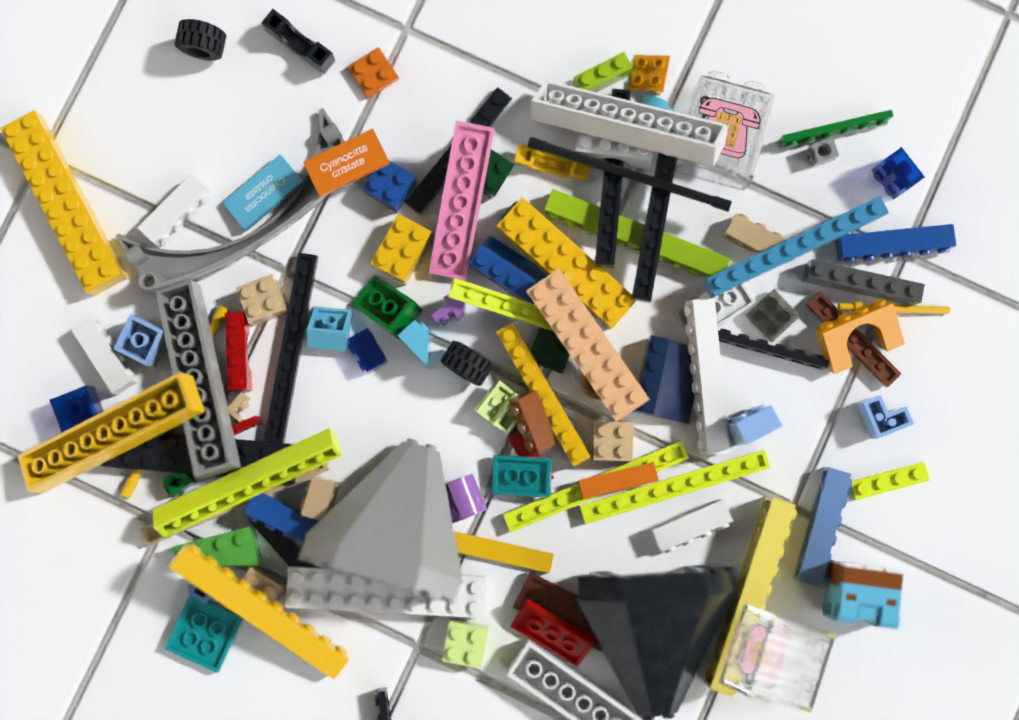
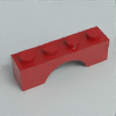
M245 312L225 313L228 390L232 392L252 391V372L247 355L250 325Z

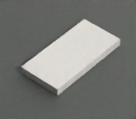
M745 284L715 297L717 328L757 303ZM706 290L692 300L711 298ZM686 304L673 311L672 314L687 335V316L684 313Z

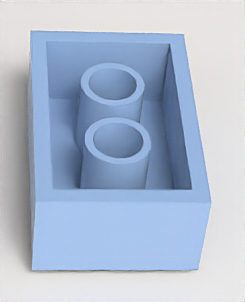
M764 404L749 408L744 414L728 419L729 423L727 424L728 434L735 446L748 445L783 427L772 405L765 406Z

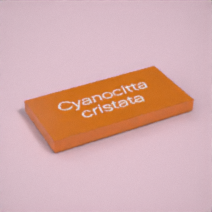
M373 128L303 162L320 198L390 165Z

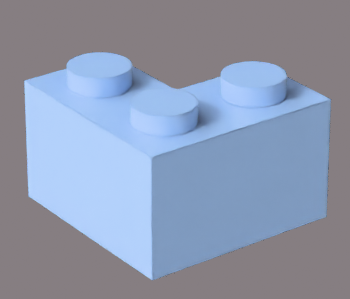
M881 395L856 403L870 439H879L914 425L907 406L888 411Z

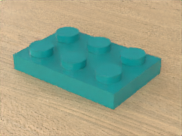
M493 455L492 494L551 497L552 458Z

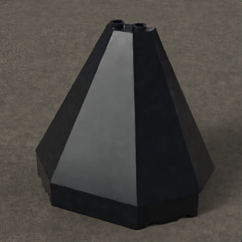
M707 565L685 566V571L618 575L610 571L589 572V575L577 576L578 597L571 598L593 637L596 639L598 646L636 713L643 716V720H654L656 716H662L664 719L675 718L674 713L678 712L736 591L734 589L733 566L711 567Z

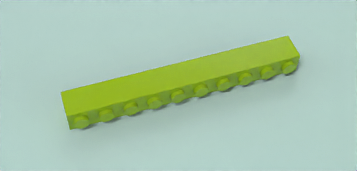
M552 189L544 208L546 217L554 221L557 219L564 221L566 226L572 228L574 226L579 227L586 234L591 235L594 233L598 235L600 207ZM619 215L617 245L622 248L630 247L635 249L634 252L639 254L644 224ZM664 232L658 262H668L675 269L683 268L688 270L687 273L693 276L701 275L706 279L727 269L730 258Z

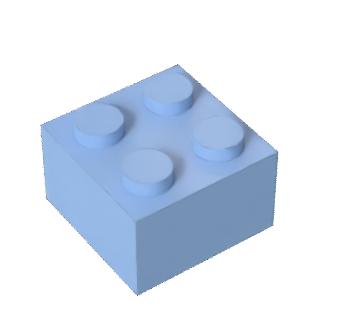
M130 314L114 350L146 366L157 367L167 346L163 327L141 316Z

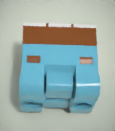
M831 559L827 567L825 595L822 605L823 616L837 622L855 624L856 620H860L875 627L898 629L904 571L885 566Z

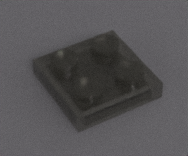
M772 289L745 315L771 343L800 317L775 289Z

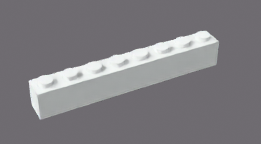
M715 298L685 302L684 313L687 316L686 333L689 336L688 352L691 355L690 372L693 374L692 391L695 395L694 411L697 415L698 450L700 455L730 453Z

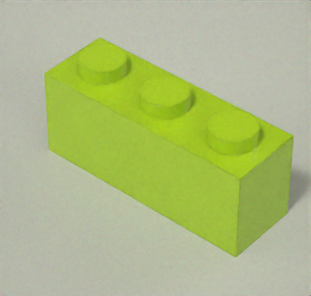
M622 52L574 76L573 86L598 92L630 76L633 67L625 52Z

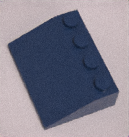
M652 335L648 337L638 383L649 400L632 412L689 424L695 395L692 391L691 355L688 352L687 344Z

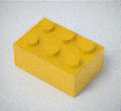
M397 214L370 264L376 270L407 285L433 237L432 231Z

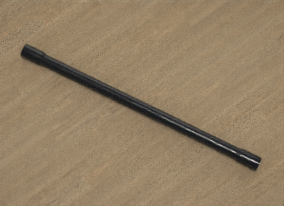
M530 137L527 145L528 148L553 154L702 202L729 212L732 204L731 200L712 196L550 144L538 138Z

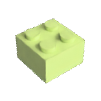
M450 618L442 661L481 669L489 625Z

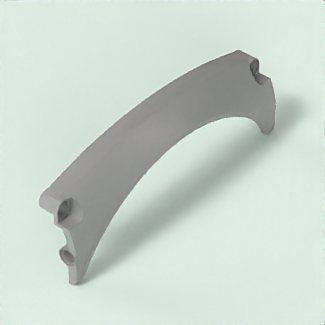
M324 108L319 110L320 130L314 156L345 142L338 127L331 121ZM307 172L303 180L304 184L298 188L293 197L273 218L258 229L237 240L207 249L167 250L136 243L120 233L115 237L124 250L125 258L139 275V286L150 293H155L157 290L204 276L253 252L299 221L327 195L320 198ZM153 278V285L147 287V282Z

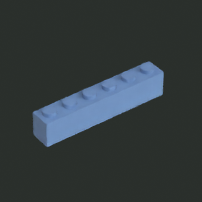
M831 467L823 468L793 579L818 587L825 583L827 577L825 571L832 559L830 552L832 546L837 541V535L835 534L837 527L842 522V516L840 515L842 508L844 509L847 504L846 493L852 485V474Z

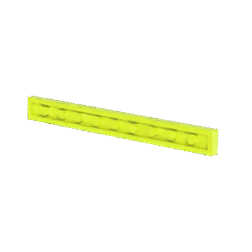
M679 441L602 474L652 462L655 463L656 471L658 472L689 459L682 441ZM578 483L551 494L550 498L544 497L505 513L503 516L511 533L598 496L583 499Z
M760 450L579 506L585 524H589L769 469L770 465L765 450Z

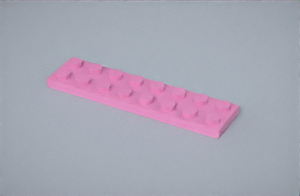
M456 120L428 274L466 280L495 128Z

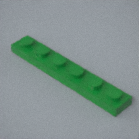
M891 109L785 134L778 140L780 148L785 146L786 148H793L798 143L810 144L819 138L827 140L836 134H841V136L850 134L852 130L864 131L874 125L882 127L887 125L894 115Z

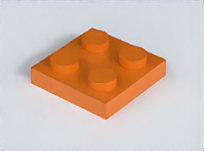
M379 47L347 66L368 99L399 80L398 75Z

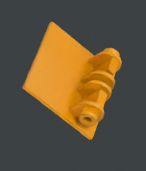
M635 55L628 90L653 91L654 95L660 96L664 91L671 56Z

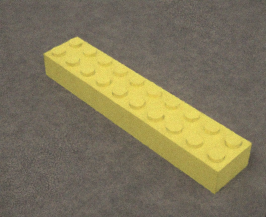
M764 496L734 587L736 591L727 608L703 681L711 690L730 697H734V694L739 691L741 673L739 672L738 665L751 626L758 623L759 617L763 616L766 605L764 602L771 593L772 586L770 584L772 578H775L778 572L776 565L778 559H781L784 554L783 544L789 538L790 523L796 517L797 511L794 504L774 497Z

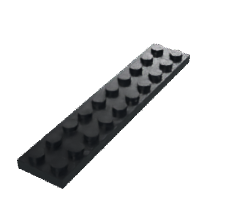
M162 433L100 464L102 467L194 475L185 434ZM235 439L241 468L293 445ZM239 469L232 470V471H229V472H226V473H223V474H219V475H216V476H213V477H224V476L229 475V474H231V473H233V472H235V471H237V470H239ZM296 478L285 483L296 484Z

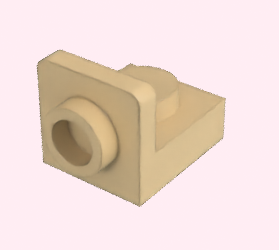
M241 392L228 406L230 419L235 423L246 420L239 414L240 411L243 412L250 404L248 401L251 398L246 393Z

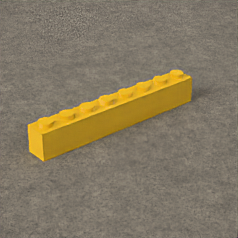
M512 322L497 331L496 333L529 390H537L550 426L572 465L576 466L590 458L591 455L515 323Z

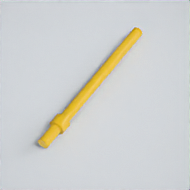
M862 302L838 303L837 309L838 311L854 312L858 307L870 304H863ZM894 305L896 312L950 313L949 306Z

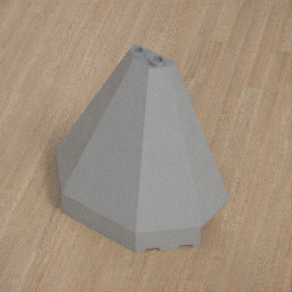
M407 438L406 442L402 441L306 534L299 560L313 563L335 572H346L411 591L424 598L454 605L460 583H463L441 456L440 452L436 451L437 447L431 444L419 445L418 441Z

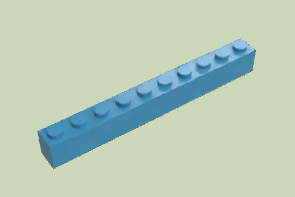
M881 196L712 275L706 278L703 284L710 298H715L875 222L889 214Z

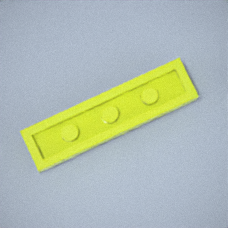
M919 462L852 480L850 489L853 499L859 500L930 481L925 462Z

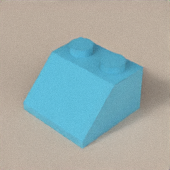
M314 307L307 327L308 348L346 351L350 339L352 310Z
M414 320L398 337L428 367L430 365V331L422 321L417 323Z

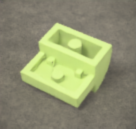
M497 379L474 410L508 435L517 423L515 416L510 411L508 400L518 394Z

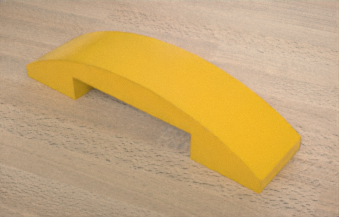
M518 144L514 163L561 178L579 181L588 180L590 166L553 154L540 152L528 148L527 145Z

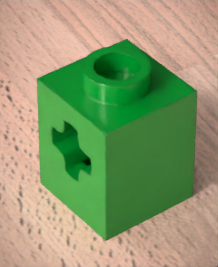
M171 473L162 479L165 491L172 496L179 495L197 483L192 475ZM176 479H181V481L179 482V485L176 486V485H175V483L177 482Z

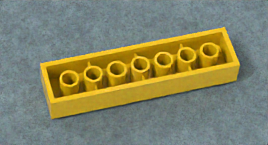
M523 197L496 226L495 229L547 276L560 269L590 314L608 330L613 329L636 302V300H631L632 294L602 267H594L595 261Z

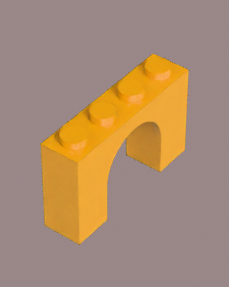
M883 298L877 299L873 304L858 307L852 313L842 314L838 319L823 322L821 326L815 328L822 355L825 360L829 361L827 368L829 371L837 374L853 367L847 349V340L850 333L859 325L871 324L878 347L887 352L905 344L894 303Z

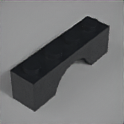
M272 9L261 22L268 34L325 75L336 61L329 49L318 41L314 42L304 36L287 18L276 10Z

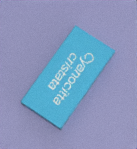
M279 154L222 203L247 232L303 185L304 182L283 156Z

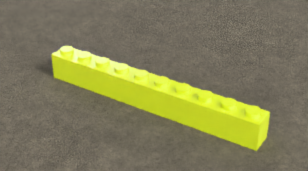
M327 428L153 509L154 529L166 538L342 456L339 439L331 428Z

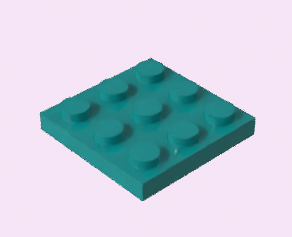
M189 595L165 646V650L219 673L244 618L210 601L203 604L192 595Z

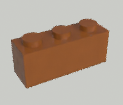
M537 390L525 391L508 400L510 411L515 416L517 428L523 436L525 448L529 453L540 454L557 444Z

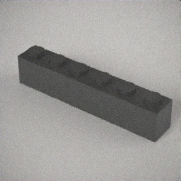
M814 259L805 264L802 282L879 299L883 298L906 305L921 303L925 287L923 283Z

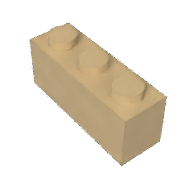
M737 213L732 217L722 235L723 238L755 255L786 241L780 233L770 232L763 224H755L746 215Z

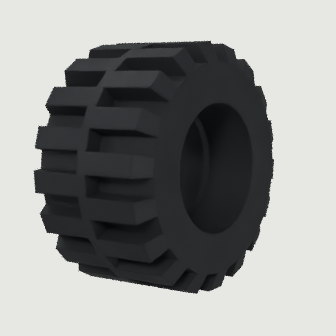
M183 19L179 21L174 45L181 52L198 59L220 60L223 55L227 34L211 23L196 19Z
M452 341L440 360L449 370L476 386H482L493 368V364L487 358L459 341Z

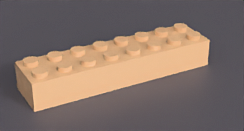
M557 269L526 291L616 422L649 400L560 269Z

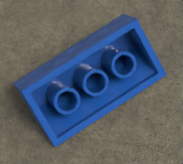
M492 236L485 240L469 262L471 269L516 298L532 304L534 302L526 291L547 277L534 263Z

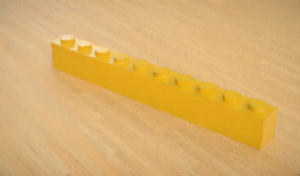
M185 543L170 562V569L333 680L349 661L345 648L332 644L328 636L316 633V629L308 623L303 624L299 621L300 618L292 612L287 613L283 610L284 607L280 603L270 601L264 592L251 588V584L243 578L240 580L235 577V573L231 569L219 566L217 564L218 561L212 556L208 555L206 557L203 555L201 549L196 545Z

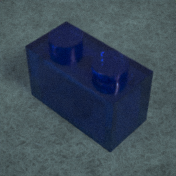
M369 328L348 339L350 342L348 347L352 354H357L360 359L357 363L362 371L366 370L370 374L389 363Z

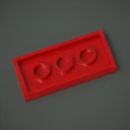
M529 599L526 600L510 625L514 630L576 667L579 666L596 642V639Z

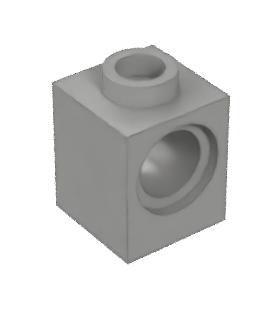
M834 138L809 146L806 156L808 161L811 162L812 167L834 161L839 156ZM818 150H822L825 156H820Z

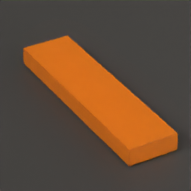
M654 462L578 480L583 499L659 481Z

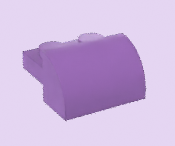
M446 295L443 297L446 305L431 314L437 326L448 324L452 321V316L457 321H460L465 314L466 303L449 298Z
M473 473L445 484L452 524L487 510Z

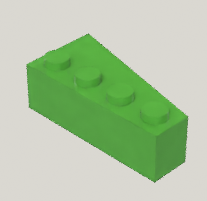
M254 526L188 542L189 545L194 544L199 547L201 553L206 557L209 555L215 558L219 566L263 564ZM184 544L172 546L174 557Z

